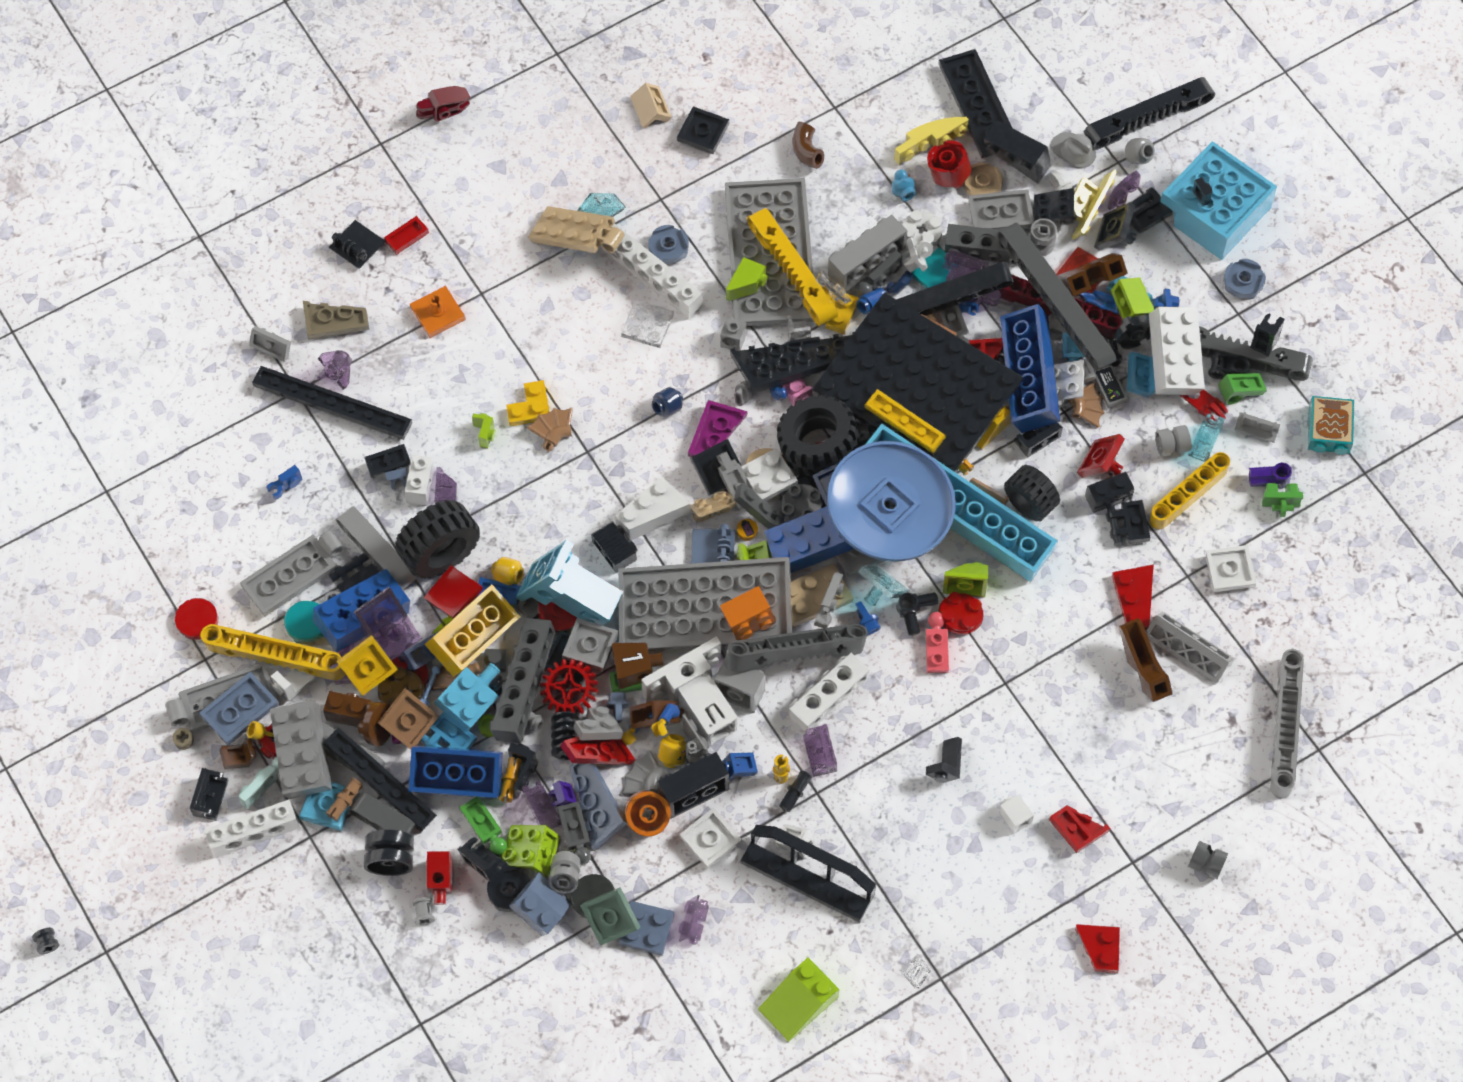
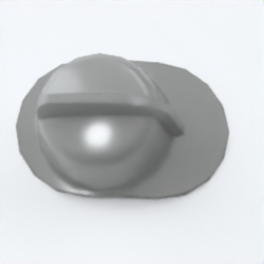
M1063 132L1056 135L1051 142L1053 153L1075 167H1089L1096 159V151L1093 149L1090 139L1082 134Z

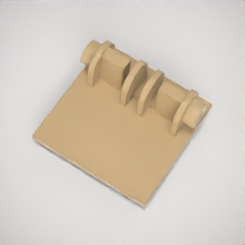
M720 491L715 493L714 497L695 500L694 504L691 505V510L694 512L692 514L694 521L702 522L710 519L709 514L711 518H714V512L719 516L720 513L724 514L732 511V508H735L737 504L734 501V497L729 492Z

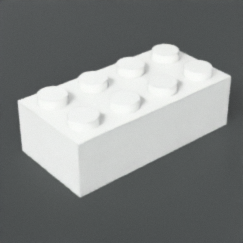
M1156 308L1149 313L1156 394L1195 395L1205 389L1198 308Z

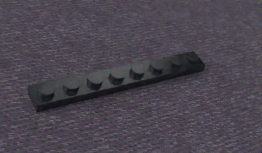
M260 366L252 381L253 386L402 440L405 439L413 423L412 419L264 366Z

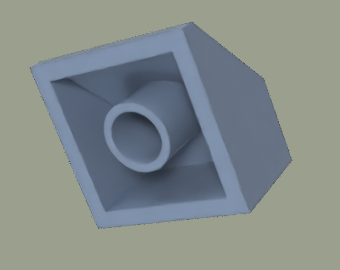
M538 872L512 901L509 907L536 932L544 936L549 934L561 920L572 902L563 894L553 891L549 886V881Z

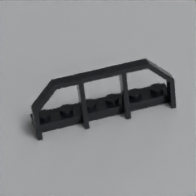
M755 825L751 832V842L740 860L741 864L859 923L875 896L876 883L857 866L776 826ZM759 838H773L791 847L790 861L757 845ZM800 852L827 865L826 879L796 864ZM835 870L849 876L867 892L866 899L833 883Z

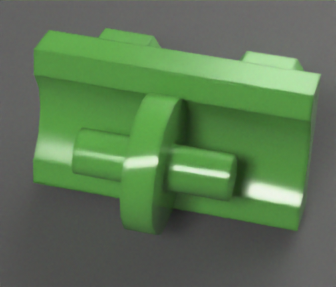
M1267 483L1261 501L1262 507H1272V511H1279L1280 517H1285L1286 511H1294V507L1301 506L1303 492H1299L1297 483L1286 484L1285 492H1278V484Z

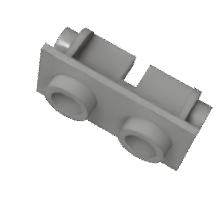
M1240 412L1234 430L1275 443L1280 424L1246 414V412Z

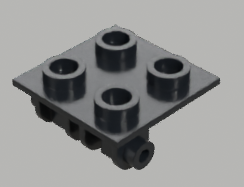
M1074 188L1035 194L1034 222L1045 218L1054 222L1055 225L1058 220V224L1062 225L1061 220H1063V224L1073 223L1074 220H1077Z
M354 220L342 233L335 232L332 235L333 243L329 246V249L360 269L386 241L357 220Z

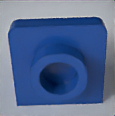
M753 752L729 753L722 760L729 773V781L736 776H755L758 773Z

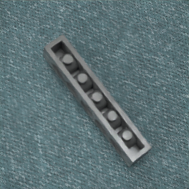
M526 618L524 626L520 629V639L514 647V658L508 666V676L502 685V695L496 704V714L490 722V731L493 733L496 741L522 742L556 633L550 620Z

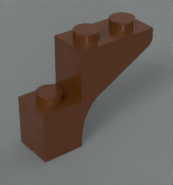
M1137 618L1120 625L1119 630L1127 663L1138 673L1142 692L1152 702L1172 695L1169 676L1160 666L1141 620Z

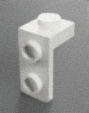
M297 669L292 670L285 677L278 671L271 675L274 683L272 685L273 689L277 694L283 695L289 701L317 678V676L309 675L303 671L299 672Z

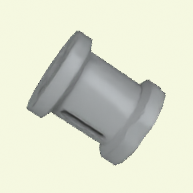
M418 897L413 900V906H415L416 910L415 924L428 925L435 921L431 910V897Z

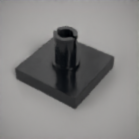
M1129 202L1103 215L1094 244L1095 249L1102 251L1121 241H1125L1129 245L1135 242L1137 234L1129 230L1135 205Z

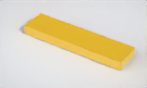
M878 389L865 404L867 410L932 454L945 439V435Z

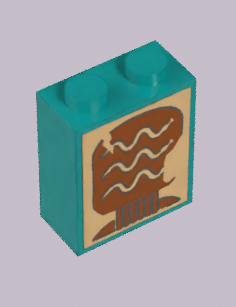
M1312 396L1309 404L1307 450H1313L1318 453L1335 452L1339 455L1350 454L1354 434V400Z

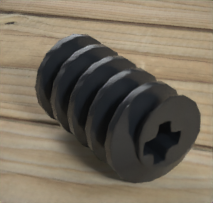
M557 712L550 718L552 723L551 755L559 760H569L560 745L563 741L576 737L572 735L577 734L574 730V723L577 720L573 719L577 717V714L573 712Z

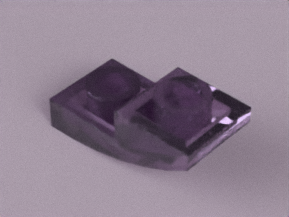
M1137 170L1125 177L1114 188L1109 196L1107 207L1109 210L1125 204L1128 192L1132 193L1138 189L1141 175Z

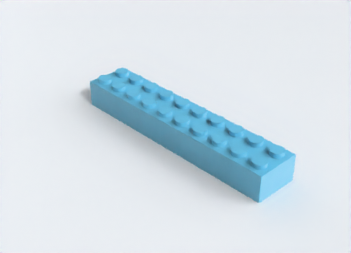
M883 424L879 426L866 443L894 441L916 447ZM937 461L948 475L955 493L956 509L950 529L1031 582L1054 552L1058 540Z

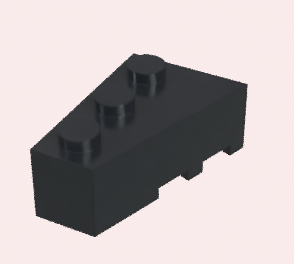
M996 120L984 137L985 147L989 153L998 156L1037 184H1039L1051 167L1048 146Z

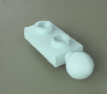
M277 756L273 759L272 767L268 765L265 769H261L256 774L255 780L250 785L244 786L238 796L240 803L247 810L278 779Z

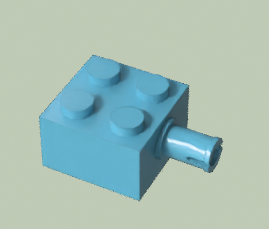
M489 663L487 668L479 676H476L466 667L437 698L434 704L469 730L499 697L488 685L500 673V670L494 664Z

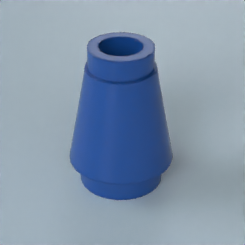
M878 288L861 295L856 302L859 311L863 314L869 313L885 290Z

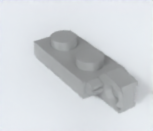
M727 452L716 456L721 465L718 467L719 474L729 494L735 497L736 488L741 483L751 488L740 464L735 459L731 461ZM739 504L735 505L738 511L743 509Z
M834 573L814 626L826 630L831 623L832 616L829 612H834L838 601L835 600L836 595L841 596L844 584L841 583L843 574Z

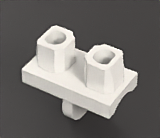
M910 237L907 239L908 247L900 251L904 259L903 264L910 273L917 268L924 271L928 268L925 258L933 253V245L930 241L922 240L915 246L913 239Z

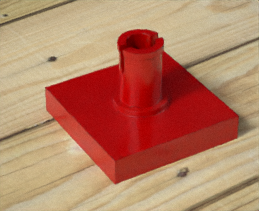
M1120 434L1094 440L1077 474L1081 478L1108 471L1113 476L1120 474L1123 466L1114 459L1125 438Z

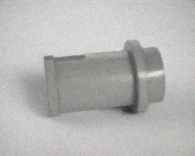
M531 711L527 725H529L530 730L538 731L542 727L544 720L541 715H536Z

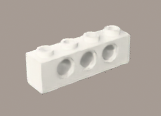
M852 653L847 657H841L837 661L835 668L831 671L827 670L816 685L812 684L807 688L802 698H797L790 704L789 718L808 735L869 679L870 669ZM844 675L847 676L848 679L843 681L840 680L838 677ZM829 689L833 691V693L827 695L824 694L823 691ZM813 703L818 707L810 709L807 705Z
M289 799L204 829L212 854L214 858L299 829L300 827Z

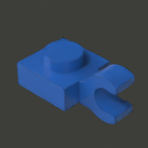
M293 465L278 475V480L266 486L268 492L277 489V492L272 494L275 500L282 497L283 490L287 491L290 488H294L303 480L299 468Z

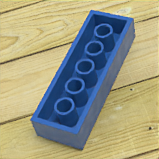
M1037 304L1000 316L1005 366L1023 377L1022 383L1009 399L1011 422L1021 433L1060 422L1048 315Z

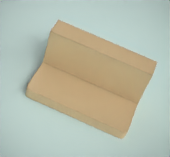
M645 82L631 95L630 98L642 127L647 128L654 120L668 122L672 118L659 86Z

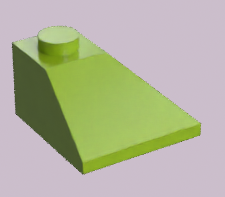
M973 562L945 571L942 594L958 592L970 596L985 597L988 583V565Z

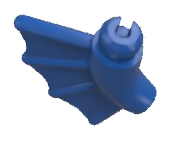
M1095 290L1093 293L1084 292L1077 295L1085 299L1087 303H1092L1100 309L1119 314V309L1113 295L1099 290Z

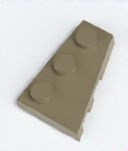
M303 301L308 340L370 330L366 308L345 305L337 307L329 306L328 303L312 304L310 301Z

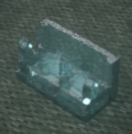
M1211 414L1206 415L1188 456L1203 462L1210 458L1222 431L1225 418L1219 417L1217 421L1211 419Z

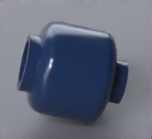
M667 387L654 394L652 408L657 415L669 417L682 409L683 396L675 388Z

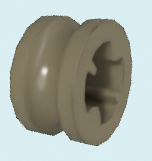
M179 728L173 733V742L178 749L186 750L193 745L194 738L187 728ZM182 735H186L188 738L184 740V743H181L179 740L182 738Z

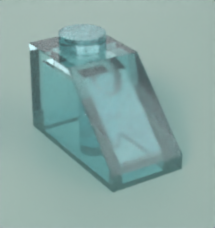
M589 193L577 211L614 217L622 212L626 206L614 193Z

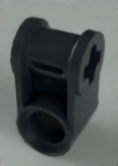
M1222 352L1211 354L1212 364L1208 370V375L1211 378L1223 379L1227 374H1248L1250 362L1246 357Z

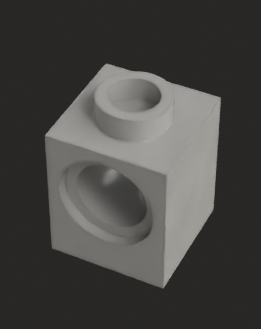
M727 317L720 333V347L727 349L735 348L736 351H740L747 335L746 323Z

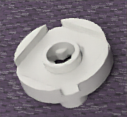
M914 210L906 217L902 224L908 231L907 239L911 237L915 246L918 242L927 240L934 247L942 238L943 228L941 219L932 213ZM918 228H925L927 232L924 231L920 234Z

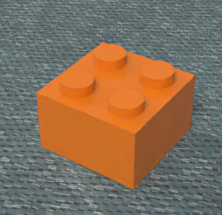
M759 586L720 605L723 615L737 641L748 639L754 632L760 629L766 630L772 626V623L776 622L772 610Z

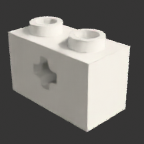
M412 454L405 487L406 503L428 505L435 471L433 457Z

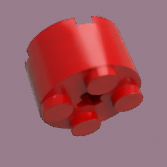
M953 140L944 141L942 145L932 147L927 155L928 166L935 184L942 187L960 188L963 182L970 176L971 164L968 154L960 142Z

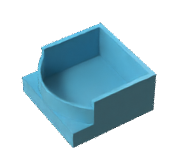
M1212 141L1162 193L1160 202L1173 210L1174 227L1223 260L1271 209L1277 186ZM1200 177L1210 184L1213 191L1210 203L1205 206L1201 205L1192 191L1194 181Z

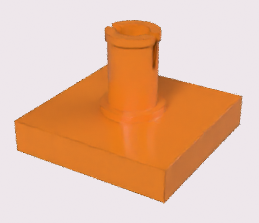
M446 285L410 303L411 310L429 338L466 320L464 313Z

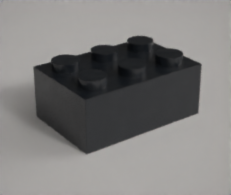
M717 752L713 754L707 753L701 756L699 761L693 764L687 763L680 767L679 771L673 774L667 773L657 781L658 794L666 799L670 806V819L730 790L729 773Z

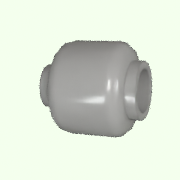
M1134 138L1125 146V157L1132 164H1147L1154 157V145L1149 139Z

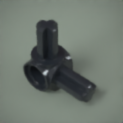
M935 592L919 596L916 593H904L900 596L896 610L900 614V618H904L909 636L920 633L916 616L920 612V608L938 604L939 600ZM902 601H909L912 604V608L903 607Z

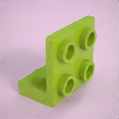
M511 825L506 840L507 848L503 852L501 859L509 866L530 868L535 873L539 872L542 876L549 877L552 858L556 854L561 836L546 825Z

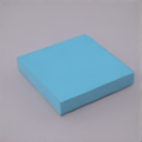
M331 782L332 790L306 796L299 819L342 831L350 807L347 806L338 818V821H334L333 817L329 818L326 815V811L329 810L337 799L336 795L342 792L346 786Z

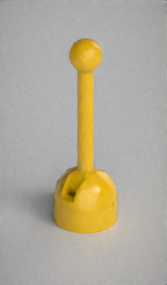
M252 721L247 729L248 738L260 740L265 735L274 738V734L266 731L262 723Z

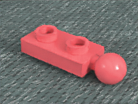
M933 612L928 617V624L932 629H926L927 673H949L948 629H941L944 625L942 613Z

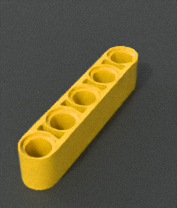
M1217 452L1153 506L1149 520L1150 525L1158 530L1167 527L1226 476L1230 465V457L1223 452ZM1216 464H1221L1224 467H1218ZM1201 476L1207 477L1208 480L1202 479ZM1186 489H1191L1194 492H1188L1186 491ZM1171 502H1177L1179 505H1173ZM1160 514L1164 518H1158L1156 515Z

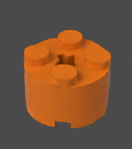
M644 790L633 794L627 800L624 816L629 828L637 834L655 836L661 833L668 825L671 810L666 799L660 794ZM645 808L653 811L649 819L642 816Z

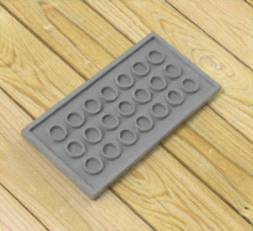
M805 178L726 182L725 198L731 278L743 257L766 266V275H768L765 285L763 287L760 286L757 293L733 300L734 319L745 322L746 326L814 322L804 308L803 297L799 296V291L795 290V285L791 284V279H787V273H783V266H778V261L774 260V254L771 255L770 250L765 249L760 244L747 223V216L767 208L813 274Z
M789 557L618 568L619 590L623 592L619 599V643L645 642L647 643L648 651L697 648L717 636L721 646H728L729 643L737 640L723 615L720 605L757 586L760 587L776 622L772 623V626L766 630L760 629L754 632L748 639L792 633Z

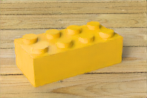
M490 585L435 634L425 646L454 677L521 616L493 585Z

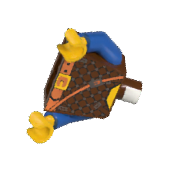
M653 700L629 707L631 724L629 725V730L623 733L622 740L626 746L636 741L633 733H638L640 729L651 728L655 737H658L660 734L664 736L668 733L666 727L680 723L683 720L685 711L683 708H679L677 701Z

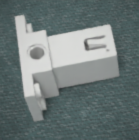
M717 636L642 679V695L646 702L651 699L656 700L660 698L666 691L671 701L680 703L688 717L694 721L701 737L705 738L709 746L737 731V715L712 679V667L716 666L719 660H721V642Z

